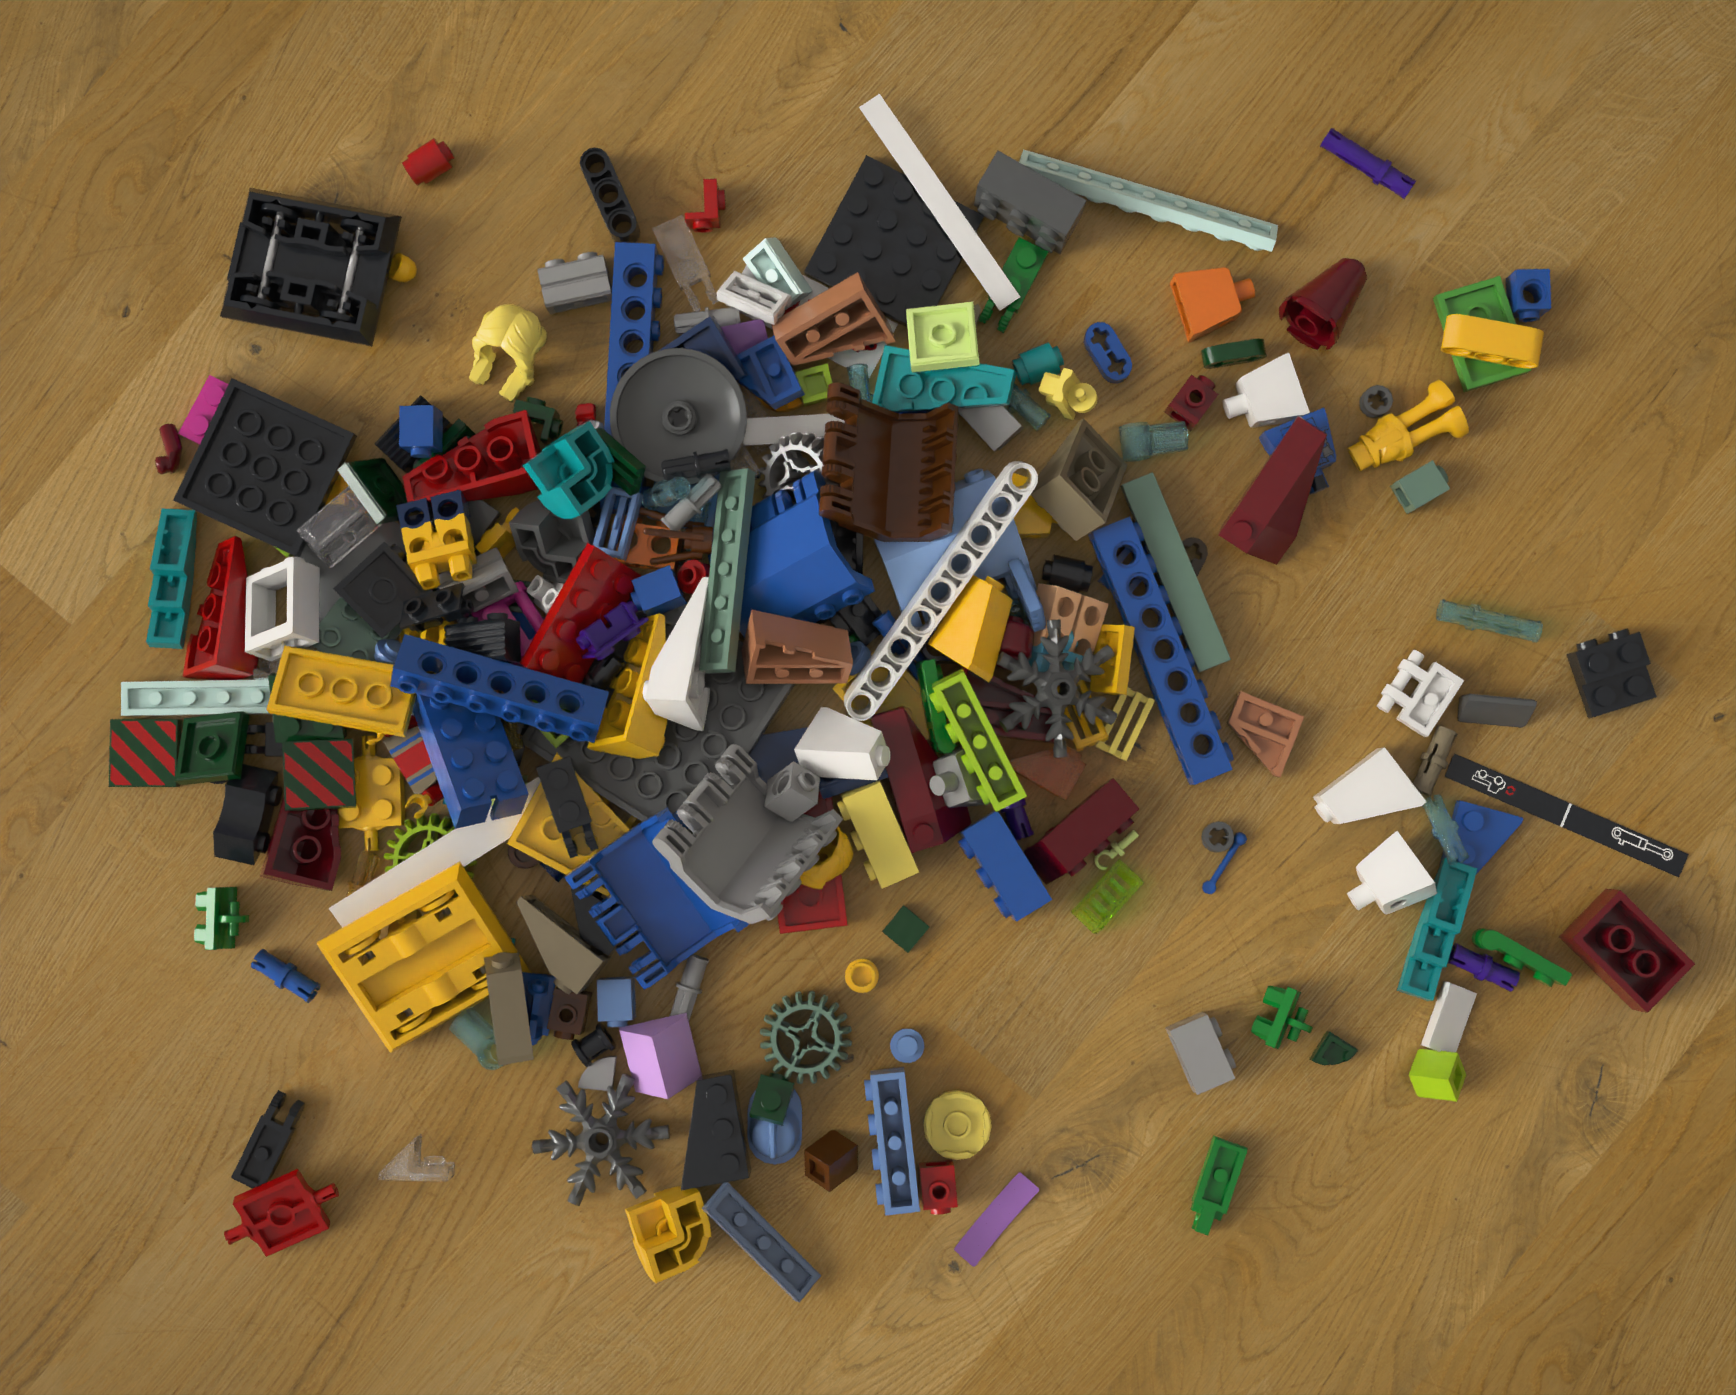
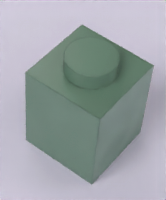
M1433 460L1390 485L1406 514L1450 489L1447 484L1449 479L1446 472L1441 466H1436Z

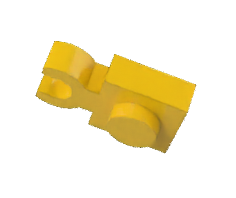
M515 507L509 512L502 525L497 522L493 528L487 530L475 548L483 554L497 547L504 559L516 546L509 522L520 510Z

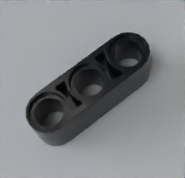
M594 147L586 150L580 158V167L614 242L636 243L640 236V228L609 156L600 148ZM600 162L605 164L603 170L598 173H591L589 171V168L594 163ZM609 192H616L618 194L617 199L612 203L602 201L604 195ZM629 222L632 225L626 233H618L615 230L619 223Z

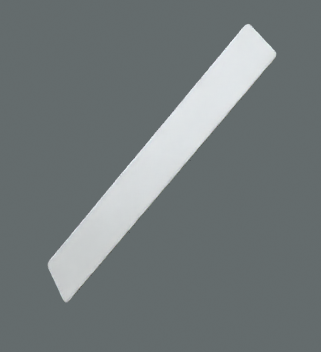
M830 414L747 418L743 444H778L779 438L783 436L790 437L795 432H801L803 435L805 433H813L816 438L824 437L826 434L825 423L830 421L845 423V421Z

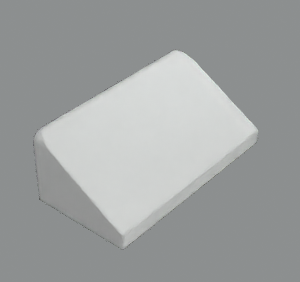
M1443 981L1421 1045L1438 1052H1456L1477 993Z

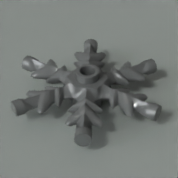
M1061 619L1047 620L1049 639L1045 637L1040 638L1042 645L1049 653L1042 655L1050 663L1049 669L1046 672L1038 671L1035 660L1032 666H1030L1023 652H1019L1018 660L1005 652H1001L996 664L1012 671L1007 677L1008 680L1025 679L1022 686L1034 683L1038 691L1034 698L1023 695L1026 702H1013L1009 704V707L1014 712L999 721L1003 730L1009 732L1020 722L1025 730L1029 726L1033 714L1038 720L1040 708L1049 707L1052 711V716L1045 724H1052L1046 735L1045 741L1049 742L1054 739L1053 757L1055 758L1067 757L1065 738L1074 739L1073 733L1066 725V723L1072 722V720L1064 714L1068 705L1076 706L1079 717L1082 711H1084L1092 725L1095 724L1096 717L1110 725L1117 718L1116 712L1101 705L1106 700L1104 696L1089 698L1092 691L1080 694L1077 690V683L1080 679L1091 682L1088 675L1104 674V669L1099 666L1114 657L1113 650L1106 645L1093 655L1092 649L1088 648L1081 663L1076 657L1074 669H1064L1062 662L1069 653L1062 652L1068 643L1069 636L1066 635L1060 638ZM1058 685H1060L1059 693L1057 691Z
M622 1074L616 1091L611 1086L607 1087L609 1105L602 1102L606 1114L600 1119L594 1118L591 1115L593 1103L586 1107V1093L584 1089H581L578 1095H576L567 1080L556 1088L567 1102L561 1104L559 1108L567 1113L576 1115L570 1121L581 1122L583 1131L581 1134L574 1136L566 1129V1136L557 1131L549 1130L548 1134L551 1139L533 1140L532 1149L534 1154L553 1151L551 1160L558 1159L567 1150L568 1157H571L576 1149H581L585 1152L586 1160L574 1165L581 1169L567 1179L568 1183H575L568 1197V1202L580 1206L587 1188L591 1193H595L594 1175L601 1177L597 1164L603 1160L611 1163L610 1176L616 1172L619 1190H622L626 1184L635 1199L647 1191L636 1178V1176L643 1174V1170L627 1164L633 1158L621 1157L620 1148L623 1144L628 1143L633 1149L637 1150V1142L648 1149H654L655 1147L651 1140L670 1139L669 1125L650 1128L651 1119L645 1120L637 1128H635L634 1121L627 1130L618 1128L617 1118L628 1114L622 1111V1109L631 1105L636 1099L634 1096H627L635 1078ZM599 1132L607 1135L609 1138L607 1143L602 1144L598 1142L597 1134Z

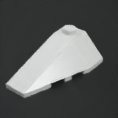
M702 577L652 665L649 680H646L643 686L644 700L647 701L654 714L697 731H704L710 697V688H705V673L699 671L709 577Z

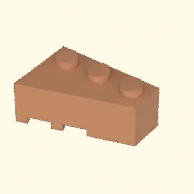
M858 272L781 316L776 324L772 325L775 340L792 366L833 357V353L853 348L854 351L863 350L866 345L883 341L886 344L896 342L888 320Z
M751 610L742 646L746 684H828L848 682L853 666L848 630Z

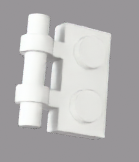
M1413 650L1407 660L1403 659L1397 667L1399 672L1390 685L1386 684L1381 692L1383 697L1377 704V707L1389 713L1394 703L1400 705L1403 709L1396 719L1421 736L1428 737L1464 680L1437 662H1433L1427 671L1423 670L1418 666L1425 656L1419 651ZM1413 678L1419 684L1409 697L1402 691L1409 680Z

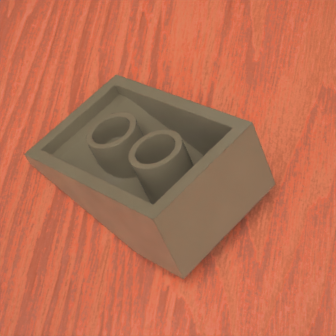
M1083 418L1076 424L1040 472L1038 483L1030 495L1041 508H1044L1057 521L1063 531L1067 532L1077 541L1106 523L1127 464Z
M534 895L521 896L516 903L549 973L556 978L553 983L567 994H570L572 991L579 994L586 990L610 960L611 956H607L582 939L576 928Z

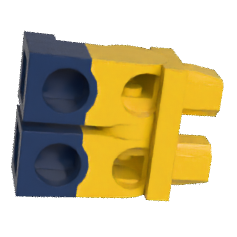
M461 490L430 497L432 507L427 498L396 505L407 553V562L424 590L437 588L441 585L439 573L450 571L454 581L461 582L472 579V565L477 564V558L474 552V541L469 519L471 517L470 508ZM447 502H453L457 504L446 508L441 507ZM416 510L423 512L422 514L410 517L408 515L409 513Z

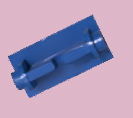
M522 972L532 1045H536L538 1040L542 1038V1035H549L547 1025L554 996L555 984L553 981L556 978L553 975Z

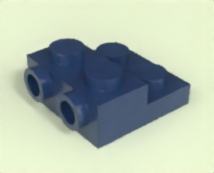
M709 316L660 349L686 348L707 354L724 365L737 382L749 375L714 316Z

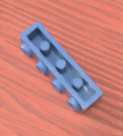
M904 1067L871 1070L870 1080H864L866 1101L873 1100L874 1114L868 1115L870 1136L877 1135L878 1149H872L874 1170L881 1171L882 1183L875 1184L877 1205L884 1204L885 1216L920 1212Z

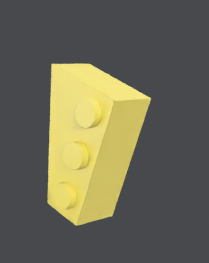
M880 780L841 793L842 800L837 802L844 821L851 819L856 830L850 832L857 851L864 849L869 860L863 862L870 880L878 879L883 889L919 873Z

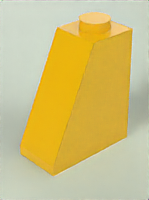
M973 575L927 644L985 681L990 682L995 670L1013 600L1002 593L1005 586L995 579L987 576L985 580H982Z

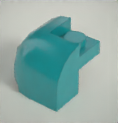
M588 421L542 449V452L525 463L523 467L541 491L537 498L554 515L563 519H572L583 514L604 498L612 489L610 486L613 478L611 463L615 461L607 445L592 423Z

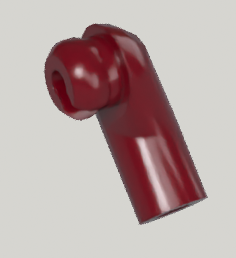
M165 424L160 427L159 431L166 456L156 457L155 465L159 474H166L168 472L173 474L179 469L183 447L176 425Z

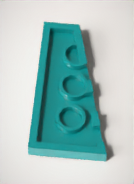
M885 345L872 403L894 412L934 410L948 402L959 408L1007 406L1010 404L1017 372L1013 369L979 363L980 365L912 373L910 351Z

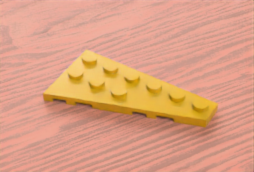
M558 752L554 756L552 762L562 759L561 755ZM576 771L575 773L592 819L590 824L598 849L590 850L584 838L583 827L579 826L570 829L572 839L575 840L578 849V856L570 858L562 833H559L541 782L507 842L508 845L565 875L630 830ZM596 874L583 884H588L590 881L598 877V875ZM604 884L596 889V891L607 897L611 895Z

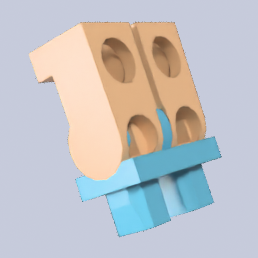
M1038 583L1036 593L1043 606L1046 626L1045 629L1034 632L1033 651L1029 664L1032 666L1035 660L1039 672H1046L1049 669L1050 663L1042 656L1049 653L1042 645L1040 638L1045 637L1049 639L1047 620L1061 619L1060 638L1066 635L1069 636L1068 643L1062 652L1069 653V655L1062 662V665L1066 670H1073L1076 657L1081 663L1088 648L1092 649L1093 654L1109 604L1059 586Z

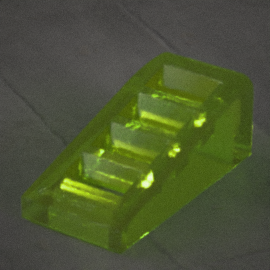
M1118 859L1076 904L1071 913L1092 933L1097 934L1140 888L1144 881ZM1115 873L1130 886L1127 890L1113 878ZM1105 884H1108L1120 896L1118 900L1104 888ZM1096 894L1111 906L1109 910L1094 898ZM1087 904L1101 916L1100 919L1086 907Z

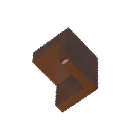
M835 1130L829 1131L804 1150L805 1176L831 1192L857 1172L858 1145Z

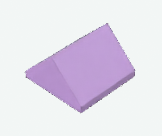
M687 1013L620 1027L619 1031L631 1077L635 1078L633 1083L635 1092L669 1099L702 1076Z

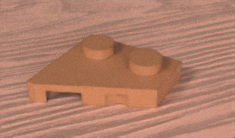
M1241 691L1237 695L1227 724L1273 776L1281 777L1304 716Z

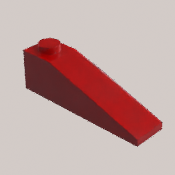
M527 410L489 421L484 425L485 429L469 439L467 436L457 442L458 446L442 456L435 455L402 476L407 503L427 498L432 506L430 497L456 490H461L468 502L519 495L539 489L523 467L525 463L542 452Z

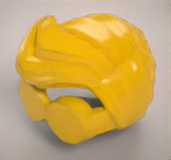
M839 826L835 829L837 835L834 840L827 846L822 847L818 852L820 858L817 863L808 871H804L800 876L801 884L813 889H822L826 882L842 874L849 867L853 858V848L847 835L840 830Z

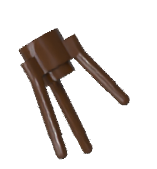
M640 507L639 514L661 520L666 515L665 513ZM689 520L683 526L686 527L685 532L644 528L643 533L646 535L685 539L684 549H691L689 552L652 558L650 564H665L687 559L702 560L703 553L711 554L713 527L704 526V522Z

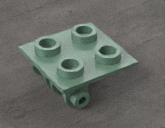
M340 597L319 623V643L312 646L320 652L376 661L374 658L375 646L382 638ZM398 624L383 639L395 640L402 632L400 625Z

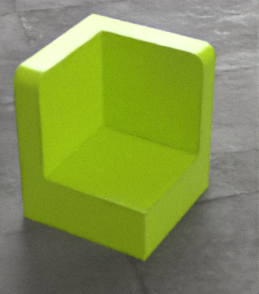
M1419 1049L1409 1072V1077L1418 1097L1457 1102L1466 1072L1459 1054L1456 1052Z

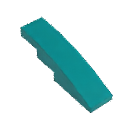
M165 508L161 510L150 570L154 576L148 607L152 611L146 643L149 647L184 649L194 578L197 512L195 510Z
M1448 858L1442 859L1434 879L1437 894L1426 899L1406 957L1397 991L1426 1001L1434 1000L1442 968L1447 967L1455 935L1459 934L1462 928L1477 868Z

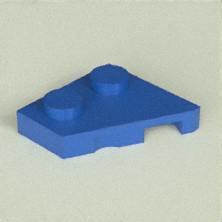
M775 336L737 354L749 374L738 381V383L776 410L805 395L791 363L776 342Z
M1456 800L1440 864L1443 858H1448L1477 868L1478 873L1520 826L1523 817Z

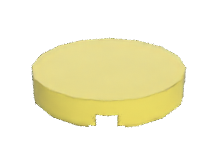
M962 1090L947 1091L934 1098L926 1109L923 1121L925 1138L932 1149L941 1156L953 1160L967 1159L977 1154L988 1142L992 1128L989 1111L982 1100L971 1092Z

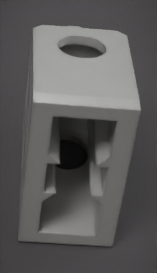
M962 745L956 747L952 753L945 754L933 762L936 775L930 779V789L937 796L943 795L945 804L949 808L984 805L976 788L981 785V782L976 772L969 775L960 757L966 754Z

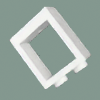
M288 557L281 563L263 568L260 572L246 577V653L274 661L281 658L284 646L304 649L319 643L320 567L307 563L300 557ZM287 586V622L275 627L276 590Z

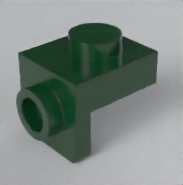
M527 397L526 402L515 400L513 413L527 410L531 422L544 425L540 440L545 446L551 444L554 439L560 438L563 420L559 419L560 415L556 409L546 407L545 401L532 397Z
M770 1073L769 1076L761 1074L749 1113L750 1117L783 1126L790 1100L793 1097L794 1083L789 1082L782 1074Z

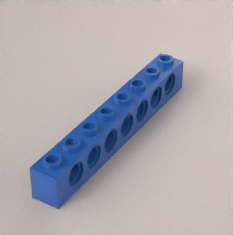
M615 242L604 430L611 436L610 406L617 384L634 363L653 353L654 341H659L660 321H655L656 308H661L662 288H657V276H663L664 256L659 255L656 244ZM642 274L647 277L645 284L640 287L630 285L631 279L636 275ZM633 308H644L645 314L642 318L638 320L628 318L629 312ZM640 340L643 342V347L637 353H629L626 351L629 342ZM643 476L639 491L640 494L644 495L641 503L642 508L650 507L651 487L646 486L645 476ZM613 480L611 481L610 486L622 489ZM616 496L612 514L617 513L621 496ZM605 497L600 500L601 511L603 508ZM629 498V501H628V505H627V509H626L625 515L628 514V510H629V506H630V502H631V499H630V498Z
M1129 516L1092 531L1088 535L1106 577L1124 625L1135 627L1134 650L1188 783L1196 785L1233 770L1230 764L1231 761H1234L1231 749L1227 742H1221L1217 730L1221 729L1218 717L1213 710L1209 712L1204 700L1208 698L1205 685L1201 679L1196 680L1192 667L1195 666L1193 655L1188 647L1183 648L1179 636L1183 634L1180 623L1175 616H1170L1166 605L1170 603L1167 591L1163 585L1158 586L1153 573L1157 572L1154 559L1150 553L1145 554L1141 542L1144 541L1141 527L1138 522L1133 523ZM1126 547L1132 552L1133 560L1131 564L1125 565L1118 561L1116 556L1118 548ZM1133 578H1138L1144 582L1146 589L1142 596H1135L1131 593L1129 583ZM1147 609L1153 610L1158 616V623L1154 628L1147 627L1142 621V614ZM1158 641H1165L1169 644L1171 653L1167 659H1161L1156 655L1155 645ZM1172 672L1179 673L1183 678V686L1179 691L1172 690L1168 685V677ZM1186 703L1193 705L1196 710V717L1190 723L1184 721L1180 714L1182 706ZM1200 734L1205 736L1209 742V747L1203 754L1197 753L1193 746L1194 739Z

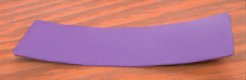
M1019 1172L986 1208L954 1250L971 1266L975 1267L1001 1233L1039 1192V1188Z

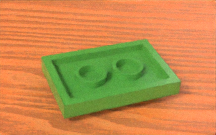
M1500 276L1444 292L1433 298L1443 331L1445 329L1446 317L1451 314L1469 315L1516 324ZM1452 355L1463 392L1527 374L1531 371L1528 368L1512 367Z

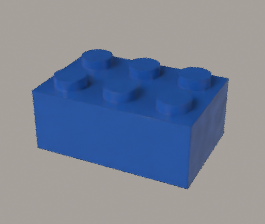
M992 811L959 832L962 836V839L958 841L960 847L968 859L975 857L980 865V868L975 871L986 888H994L998 897L993 899L1003 917L1008 918L1011 916L1017 922L1052 900L998 811Z

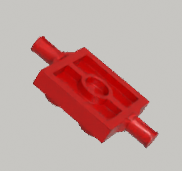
M295 1169L234 1197L233 1206L239 1213L242 1224L224 1232L225 1239L231 1245L245 1237H250L251 1240L259 1245L267 1257L328 1230L330 1220L321 1204L339 1197L338 1188L335 1187L334 1183H331L315 1191L307 1184L299 1169Z

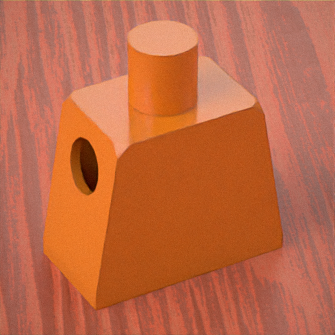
M1226 267L1174 274L1170 282L1188 343L1238 319L1242 313L1240 302L1255 298L1252 280L1248 278L1233 283L1230 270Z

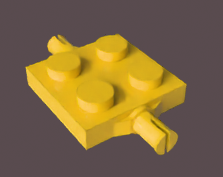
M361 736L362 756L354 759L356 808L337 809L339 814L338 827L339 829L355 828L364 831V851H379L378 830L389 826H405L404 776L393 758L376 756V744L368 745L366 743L368 740L375 739L376 736Z

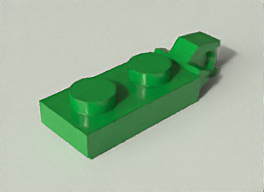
M1213 1135L1191 1200L1190 1210L1196 1212L1192 1225L1194 1231L1208 1236L1213 1220L1221 1221L1223 1214H1227L1248 1151L1247 1147Z

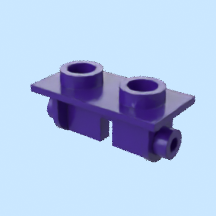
M632 601L627 603L621 602L603 615L610 627L606 628L602 620L598 619L579 632V637L576 638L577 644L583 650L588 649V652L582 655V658H597V660H601L615 651L613 645L622 639L628 641L637 636L642 631L640 626L649 620L648 617L637 618L635 615L638 612L636 605Z

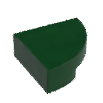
M1326 1031L1311 1055L1310 1060L1321 1065H1336L1350 1060L1358 1052V1049L1330 1031Z

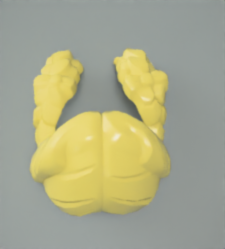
M514 304L500 305L484 314L481 326L476 336L472 339V346L475 351L474 357L476 359L473 362L469 379L475 384L483 385L490 377L489 372L492 370V362L496 358L492 346L501 347L514 358L517 367L508 377L499 394L510 402L517 399L520 392H523L526 386L529 387L534 383V358L536 353L546 343L547 332L541 326L538 317L532 312Z

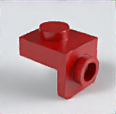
M717 178L703 179L704 212L685 213L687 228L693 229L696 233H709L713 231V228H721L720 210H726L725 190H719Z

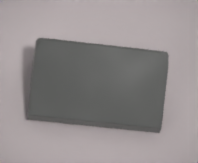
M1478 694L1462 695L1459 697L1457 719L1459 722L1522 728L1532 716L1537 706V701Z

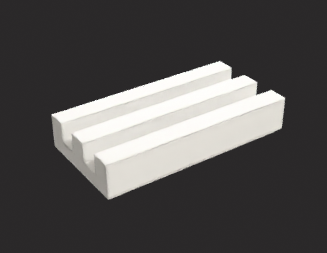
M734 271L717 291L718 301L772 325H775L778 321V315L782 316L784 314V307H789L792 304L791 295L737 271ZM734 284L737 285V286H740V287H742V288H744V289H746V290H743V289H741V288H739V287H736V286H734ZM762 297H765V298H767V299H769V300H772V301L776 302V304L773 303V302H771V301H768V300H766V299H764V298H762Z

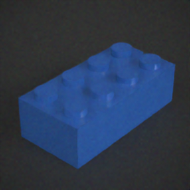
M460 681L465 684H470V682L468 681ZM417 694L413 713L454 828L457 829L485 822L492 804L491 799L494 798L495 801L490 812L491 820L522 814L529 793L500 717L484 712L476 713L463 706L452 703H440L433 698Z

